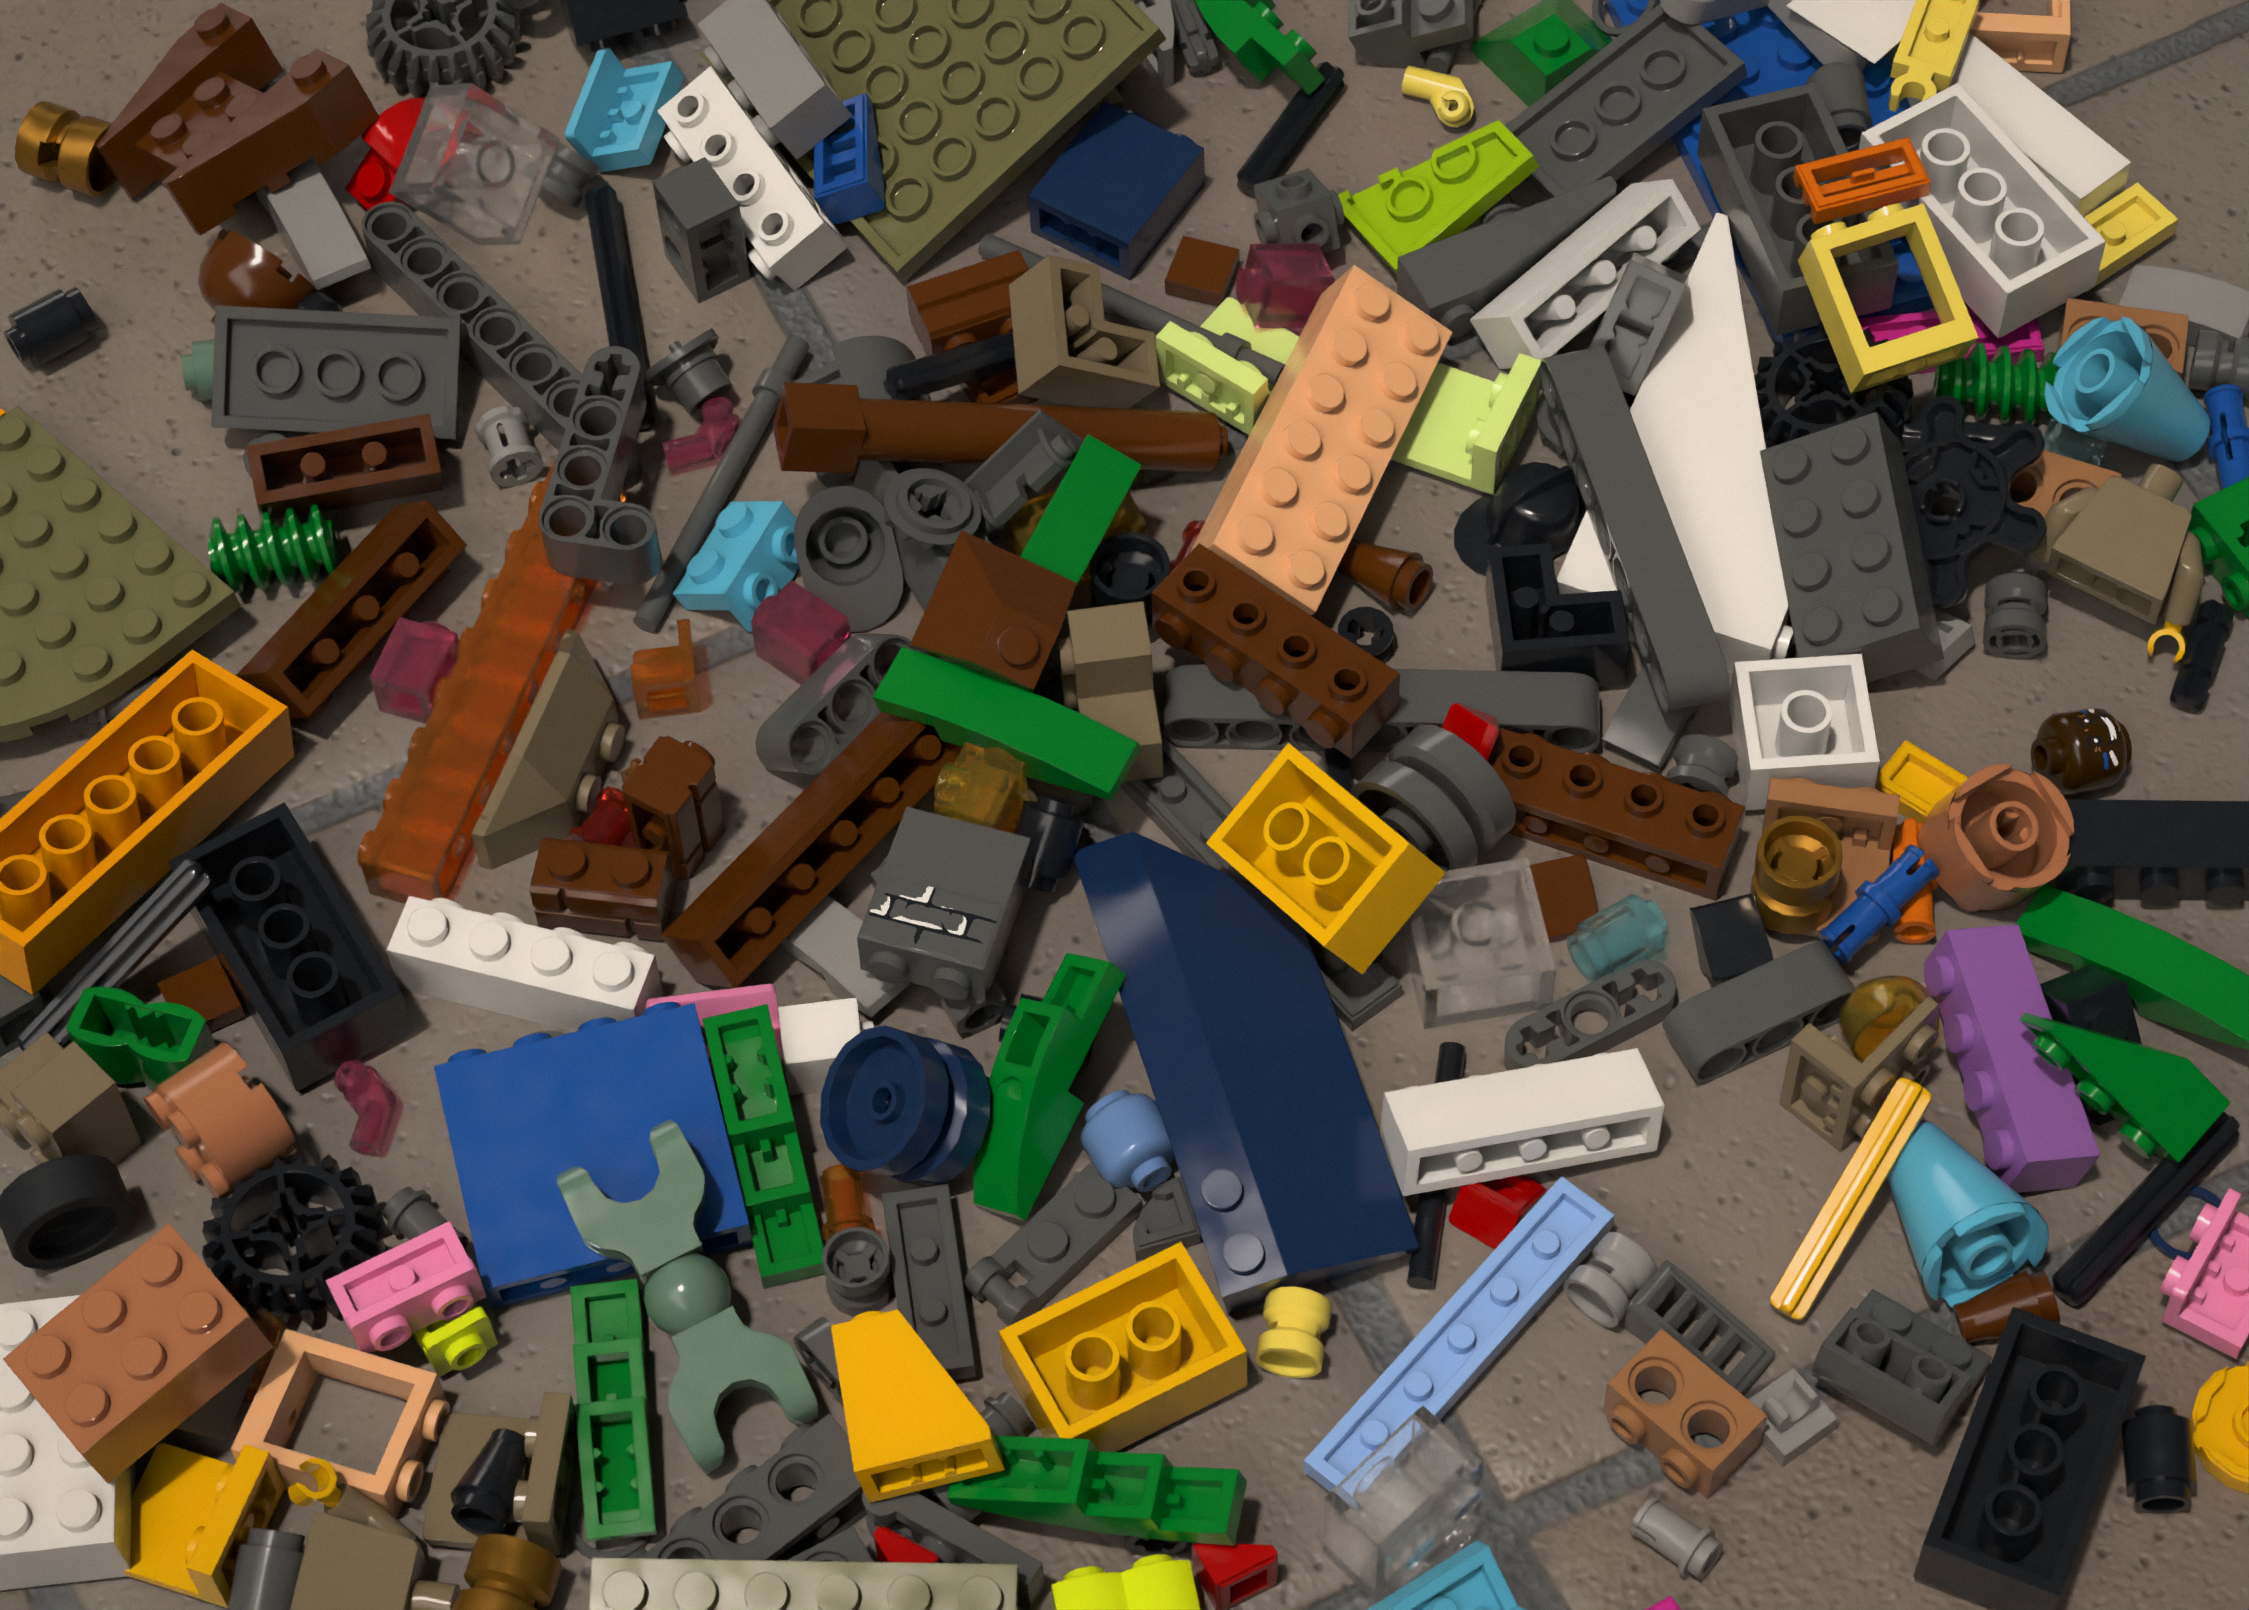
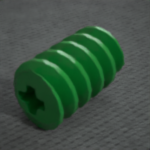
M1976 342L1966 358L1962 357L1936 366L1931 399L1940 395H1949L1956 398L1963 407L1966 406L1968 401L1973 402L1977 420L1984 421L1992 405H1998L2001 423L2003 424L2009 423L2016 408L2023 410L2025 423L2034 425L2041 411L2047 412L2050 430H2053L2056 419L2048 412L2044 392L2046 381L2052 386L2054 384L2059 367L2052 362L2057 353H2047L2041 366L2037 368L2033 350L2023 349L2014 365L2012 364L2008 346H1999L1991 361H1988L1984 343Z
M311 504L308 523L302 524L293 507L286 508L283 526L279 527L276 526L268 510L262 511L257 530L251 529L244 514H237L234 533H227L219 517L212 519L208 537L211 572L222 581H224L225 577L229 586L236 594L245 591L249 574L258 589L267 590L271 584L273 571H275L281 584L289 587L295 583L298 568H300L306 581L312 584L319 580L322 564L326 567L329 575L341 564L340 544L335 521L333 518L332 520H326L318 504Z

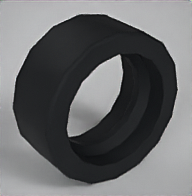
M88 1153L62 1156L41 1163L19 1175L3 1190L0 1196V1227L13 1259L28 1268L41 1270L62 1268L87 1260L110 1248L127 1232L134 1219L133 1205L117 1166L104 1156Z

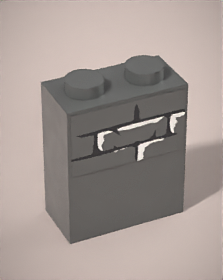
M906 806L857 936L861 970L868 971L877 979L888 983L896 984L907 981L930 987L939 995L949 999L962 1000L968 997L986 1002L1033 872L1031 838Z

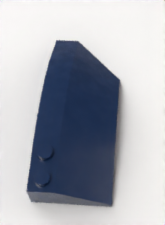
M1133 831L1075 850L1073 858L1107 959L1127 974L1119 989V994L1227 1314L1230 1315L1265 1303L1266 1294L1271 1289L1292 1286L1307 1289L1419 1251L1420 1248L1378 1128L1304 928L1257 887Z

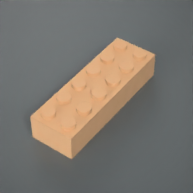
M1353 265L1319 297L1191 551L1200 543L1307 614L1313 615L1320 605L1452 335V331L1365 271Z

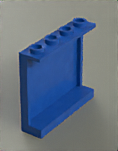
M663 1002L648 1007L643 1011L642 1016L616 1021L610 1017L597 1018L583 1023L576 1032L555 1037L547 1033L530 1034L516 1040L513 1043V1047L489 1053L483 1049L464 1050L452 1055L447 1063L434 1066L481 1281L490 1309L570 1290V1286L594 1284L636 1273L633 1266L625 1261L606 1258L585 1245L559 1190L557 1174L572 1167H581L588 1171L592 1181L606 1198L621 1203L641 1200L655 1187L660 1172L658 1162L651 1150V1143L649 1141L650 1131L654 1126L668 1119L678 1124L705 1175L707 1185L704 1210L696 1223V1233L703 1247V1255L708 1256L753 1244L695 1003L681 1006L677 1002Z

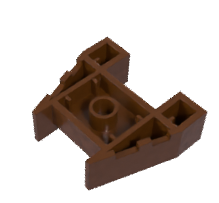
M220 3L215 8L202 13L194 22V26L175 42L95 146L129 198L134 199L156 179L163 182L194 232L201 236L238 214L234 206L263 186L267 185L273 193L290 183L291 180L286 173L312 157L320 165L336 156L380 116L350 65L318 49L298 59L291 66L290 72L265 93L260 92L259 90L283 69L254 20Z

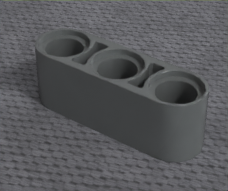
M874 633L855 634L849 638L762 724L755 740L756 753L760 762L768 769L777 772L804 775L821 773L881 713L873 699V695L901 647L915 650L909 647L911 641L900 635ZM880 652L882 656V665L880 671L878 672L876 660ZM839 693L841 705L836 714L834 702L836 695ZM797 734L799 738V748L798 752L794 756L792 743L795 735Z
M1814 942L1687 999L1669 1012L1662 1026L1695 1080L1709 1082L1791 1045L1792 1039L1808 1023L1822 1031L1842 1021L1856 1009L1861 1001V996L1828 945L1823 942Z

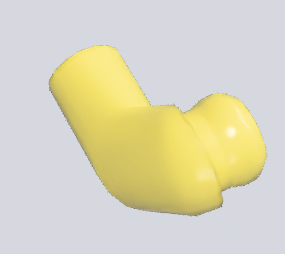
M1410 65L1407 67L1402 82V94L1429 100L1438 118L1449 127L1463 126L1471 119L1474 104L1460 78Z

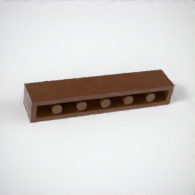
M881 712L660 936L697 983L737 988L902 819L906 806L913 808L963 757L969 748L941 741L934 726Z

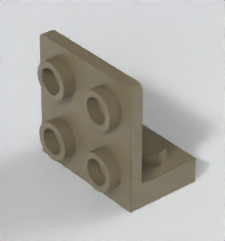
M1928 996L1862 1063L1855 1058L1852 1050L1841 1039L1833 1035L1826 1036L1808 1023L1791 1041L1779 1105L1841 1152L1857 1135L1863 1138L1896 1080L1902 1077L1915 1081L1918 1084L1923 1082L1931 1067L1926 1062L1928 1052L1939 1036V1032L1934 1027L1940 1004Z
M544 1392L540 1416H530L529 1419L453 1412L445 1414L422 1530L425 1543L436 1546L474 1547L475 1541L480 1535L465 1530L454 1521L451 1515L454 1505L451 1501V1492L490 1439L492 1432L503 1428L516 1431L525 1437V1455L528 1460L524 1480L518 1481L515 1490L513 1505L515 1521L505 1526L501 1534L527 1540L543 1547L554 1555L560 1556L578 1450L576 1410L572 1395Z

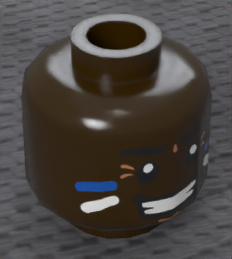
M2088 708L2050 715L2042 722L2036 740L2032 743L2030 754L2033 768L2038 774L2049 779L2062 794L2073 795L2109 789L2119 782L2124 770L2131 761L2132 746L2128 731L2122 723L2116 721L2104 709Z

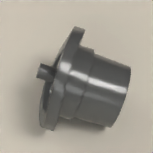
M712 328L684 346L679 341L673 342L668 347L672 353L650 367L644 375L652 386L666 385L670 391H674L690 414L701 412L725 396L733 386L718 363V356L713 351L718 343L719 336Z

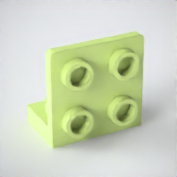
M1232 297L1226 298L1200 326L1220 336L1228 332L1249 341L1252 350L1283 364H1286L1299 339V336ZM1170 321L1156 336L1159 382L1209 412H1214L1219 418L1250 435L1274 386L1268 384V378L1263 376L1251 363L1242 360L1237 361L1215 348L1202 334L1188 332Z
M1519 353L1509 374L1500 373L1495 382L1437 363L1390 460L1494 495L1536 411L1540 395L1541 360Z

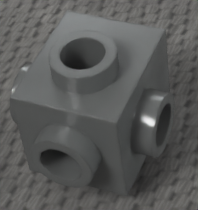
M1309 168L1253 185L1258 212L1254 214V224L1262 246L1264 248L1270 246L1285 265L1290 263H1310L1318 260L1323 253L1341 248L1337 226L1344 224V213L1336 191H1328Z

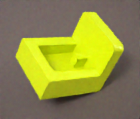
M474 1303L467 1313L456 1319L448 1321L438 1320L412 1333L438 1375V1378L452 1370H464L475 1365L486 1355L487 1350L498 1345L489 1317L483 1307H478L477 1303Z

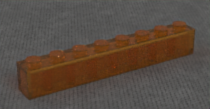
M554 460L545 481H538L533 487L528 504L529 514L521 530H513L508 539L505 549V563L498 577L490 578L484 588L481 599V612L474 627H467L461 635L457 648V662L450 676L442 677L437 684L433 696V711L425 728L418 727L411 738L408 749V763L400 779H392L386 789L383 800V814L375 830H368L362 838L357 860L358 865L362 867L369 893L403 904H406L409 896L429 901L434 898L448 899L474 844L471 833L486 806L554 660L566 629L575 630L598 580L571 577L557 573L550 567L546 558L539 526V513L556 460ZM623 483L618 501L628 503Z

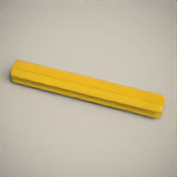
M1902 1077L1895 1081L1770 1295L1769 1303L1783 1315L1798 1321L1803 1320L1807 1316L1932 1101L1931 1093L1922 1085Z

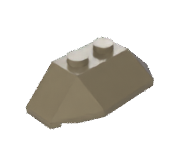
M566 629L559 649L500 776L471 833L480 867L493 870L539 850L543 837L565 839L574 835L584 812L592 813L598 803L602 785L600 777L607 761L614 762L621 752L625 729L623 725H619L614 698L580 634L576 631Z

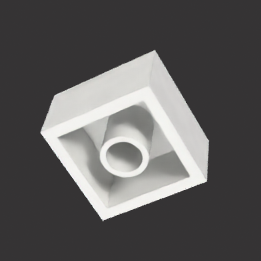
M1862 654L1734 662L1728 705L1735 751L1738 756L1737 765L1743 805L1746 806L1745 810L1765 809L1770 777L1780 779L1801 777L1813 780L1817 784L1851 789L1860 786L1875 788L1880 759Z

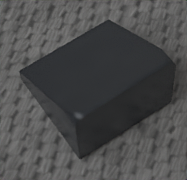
M1752 893L1689 908L1700 970L1711 980L1716 981L1742 975L1773 960L1771 947L1755 897Z

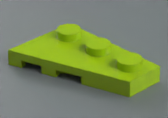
M1497 120L1434 149L1431 159L1403 172H1400L1399 168L1396 167L1378 175L1380 183L1354 195H1351L1349 190L1338 194L1343 208L1344 219L1397 275L1399 256L1463 232L1540 166L1534 155L1500 120Z

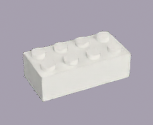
M1959 82L1861 133L1859 149L1906 137L1910 138L1931 181L1929 196L1900 204H1902L1903 209L1925 204L1963 300L1997 338L2066 302L2067 298L2073 299L2095 287L2106 241ZM1903 161L1875 168V171L1905 164V162Z
M80 1295L0 1304V1591L125 1577L126 1574L123 1570H130L131 1498L135 1492L136 1461L108 1484L79 1453L3 1360L4 1357Z

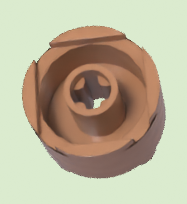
M1995 764L1985 767L1941 798L1931 809L1926 822L1921 826L1918 833V842L1924 852L1925 860L1930 857L1939 870V876L1935 879L1936 882L1947 894L1954 898V901L1960 908L1970 912H1977L1980 910H2000L2011 907L2057 877L2066 867L2071 855H2068L2070 836L2074 834L2072 812L2059 789L2049 779L2034 771L2028 774L2011 768L2014 765Z
M225 1042L220 1043L157 1085L152 1093L143 1098L146 1107L161 1128L165 1131L171 1128L182 1143L174 1149V1152L186 1172L195 1182L202 1179L215 1198L232 1197L236 1183L239 1181L245 1182L250 1179L256 1169L259 1168L263 1171L274 1167L273 1162L276 1156L287 1159L297 1152V1148L292 1145L296 1142L294 1134L279 1107L262 1083L256 1086L246 1075L243 1077L239 1076L238 1073L247 1068L248 1065Z

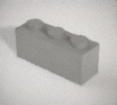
M727 0L697 24L710 42V45L703 52L724 78L729 74L733 75L735 79L728 83L727 87L748 113L754 108L759 114L751 122L772 148L782 142L798 160L852 117L850 111L792 29L769 0Z

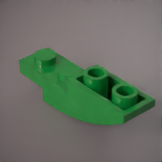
M1195 0L1202 16L1217 37L1259 83L1276 67L1308 95L1325 80L1323 75L1310 61L1317 54L1312 46L1294 29H1291L1286 36L1279 31L1284 24L1271 11L1276 6L1272 0Z
M1066 953L1042 1002L1025 998L1020 999L1004 1034L988 1083L990 1088V1119L982 1145L976 1153L974 1161L973 1203L979 1208L1025 1221L1034 1202L1039 1197L1042 1187L1084 1105L1081 1100L1068 1090L1077 1072L1082 1067L1084 1058L1127 975L1112 962Z

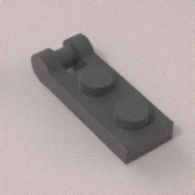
M1090 1162L995 1253L978 1261L966 1275L963 1286L978 1300L987 1298L998 1308L997 1316L1010 1326L1038 1312L1133 1222L1143 1208L1142 1199L1128 1187L1113 1188L1109 1182L1102 1179L1093 1163ZM1017 1271L1028 1282L1025 1285L1015 1287L1007 1279Z
M863 1491L862 1502L866 1513L867 1529L872 1537L878 1526H884L937 1554L939 1563L1018 1564V1605L1026 1610H1033L1044 1593L1043 1563L917 1492L869 1503Z

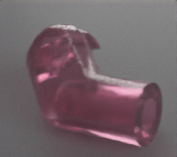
M716 397L707 400L702 405L701 412L704 421L700 424L695 434L662 442L669 471L714 461L723 455L739 427V416L733 414V403L729 399Z
M350 1060L343 1063L337 1069L334 1078L336 1088L343 1093L344 1099L358 1115L349 1146L357 1153L376 1157L381 1154L397 1108V1098L376 1069L372 1066H365L359 1060Z

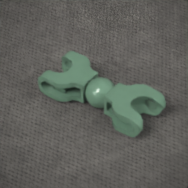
M668 1119L654 1126L650 1131L649 1141L651 1143V1150L658 1162L660 1172L655 1187L641 1200L621 1203L606 1198L594 1184L588 1171L581 1167H572L557 1174V1184L585 1245L606 1258L619 1259L633 1266L642 1284H645L644 1302L648 1316L660 1330L672 1336L671 1340L679 1357V1368L670 1385L668 1409L673 1423L697 1467L708 1474L720 1468L726 1459V1450L718 1432L715 1418L721 1401L734 1390L752 1386L769 1392L782 1408L786 1418L794 1424H806L818 1418V1404L791 1345L775 1335L753 1331L743 1325L734 1307H729L731 1289L727 1275L716 1261L703 1255V1247L696 1233V1223L704 1210L707 1185L705 1175L678 1124Z

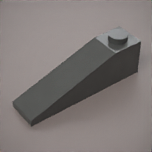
M1610 175L1399 256L1397 294L1452 331L1450 338L1465 335L1474 328L1470 321L1473 316L1614 199L1617 183Z

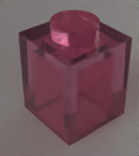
M1318 243L1251 244L1245 268H1240L1237 273L1236 295L1238 302L1245 304L1255 329L1304 328L1319 297L1335 282V278Z
M792 580L776 596L771 595L765 598L757 607L751 620L756 656L800 685L851 638L849 618Z
M401 617L398 618L370 675L379 711L438 726L466 668L456 632H452L442 624L433 621L419 623Z

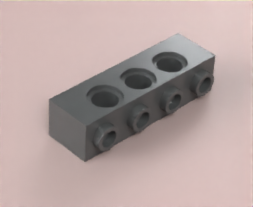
M830 1414L814 1425L804 1424L798 1427L786 1437L780 1447V1451L759 1467L751 1465L741 1470L730 1480L726 1486L725 1493L704 1509L702 1507H695L687 1511L674 1523L670 1534L648 1551L640 1549L626 1558L786 1561L848 1529L866 1515L862 1502L863 1489L854 1473L848 1434ZM806 1485L815 1489L810 1497L802 1501H789L783 1498L784 1493L794 1486ZM742 1527H753L760 1531L758 1536L748 1543L736 1544L727 1540L732 1532Z

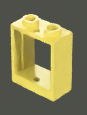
M1900 203L1888 205L1871 213L1867 217V222L1848 228L1845 222H1836L1824 226L1811 234V240L1798 259L1799 266L1851 394L1962 358L1979 338L1924 203L1907 209H1903ZM1905 235L1941 324L1869 348L1834 258Z

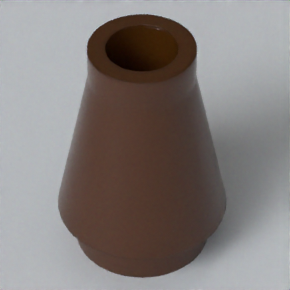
M1354 538L1351 539L1337 568L1338 572L1352 578L1396 611L1402 608L1408 610L1418 608L1426 598L1433 580V568L1423 561L1420 553L1367 544Z
M2024 1269L1971 1299L1953 1305L1961 1336L1966 1343L1978 1340L2000 1339L2012 1307L2056 1323H2061L2057 1302L2044 1271L2029 1275Z

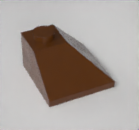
M961 530L909 647L922 653L972 668L1032 692L1060 632L1077 583Z

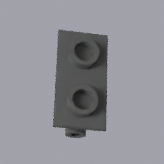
M1039 409L964 481L974 492L980 503L981 521L979 527L989 534L996 528L1004 530L1009 524L1008 520L1029 501L1027 496L1033 490L1038 492L1063 468H1069L1073 461L1072 456L1081 446L1083 439Z

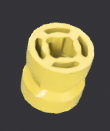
M1292 1286L1271 1289L1266 1294L1263 1310V1319L1268 1323L1267 1331L1258 1337L1255 1353L1256 1363L1266 1371L1283 1377L1309 1378L1318 1375L1322 1370L1325 1347L1319 1339L1321 1334L1329 1329L1332 1313V1303L1329 1299L1318 1292L1306 1288Z

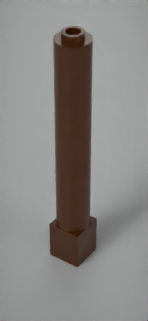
M784 382L773 422L781 471L854 473L857 461L982 465L1039 409L1080 436L1083 441L1087 434L1142 464L1139 470L1211 473L1215 469L1217 462L1225 459L1228 449L1226 426L1219 424L1214 412L860 398L857 385Z

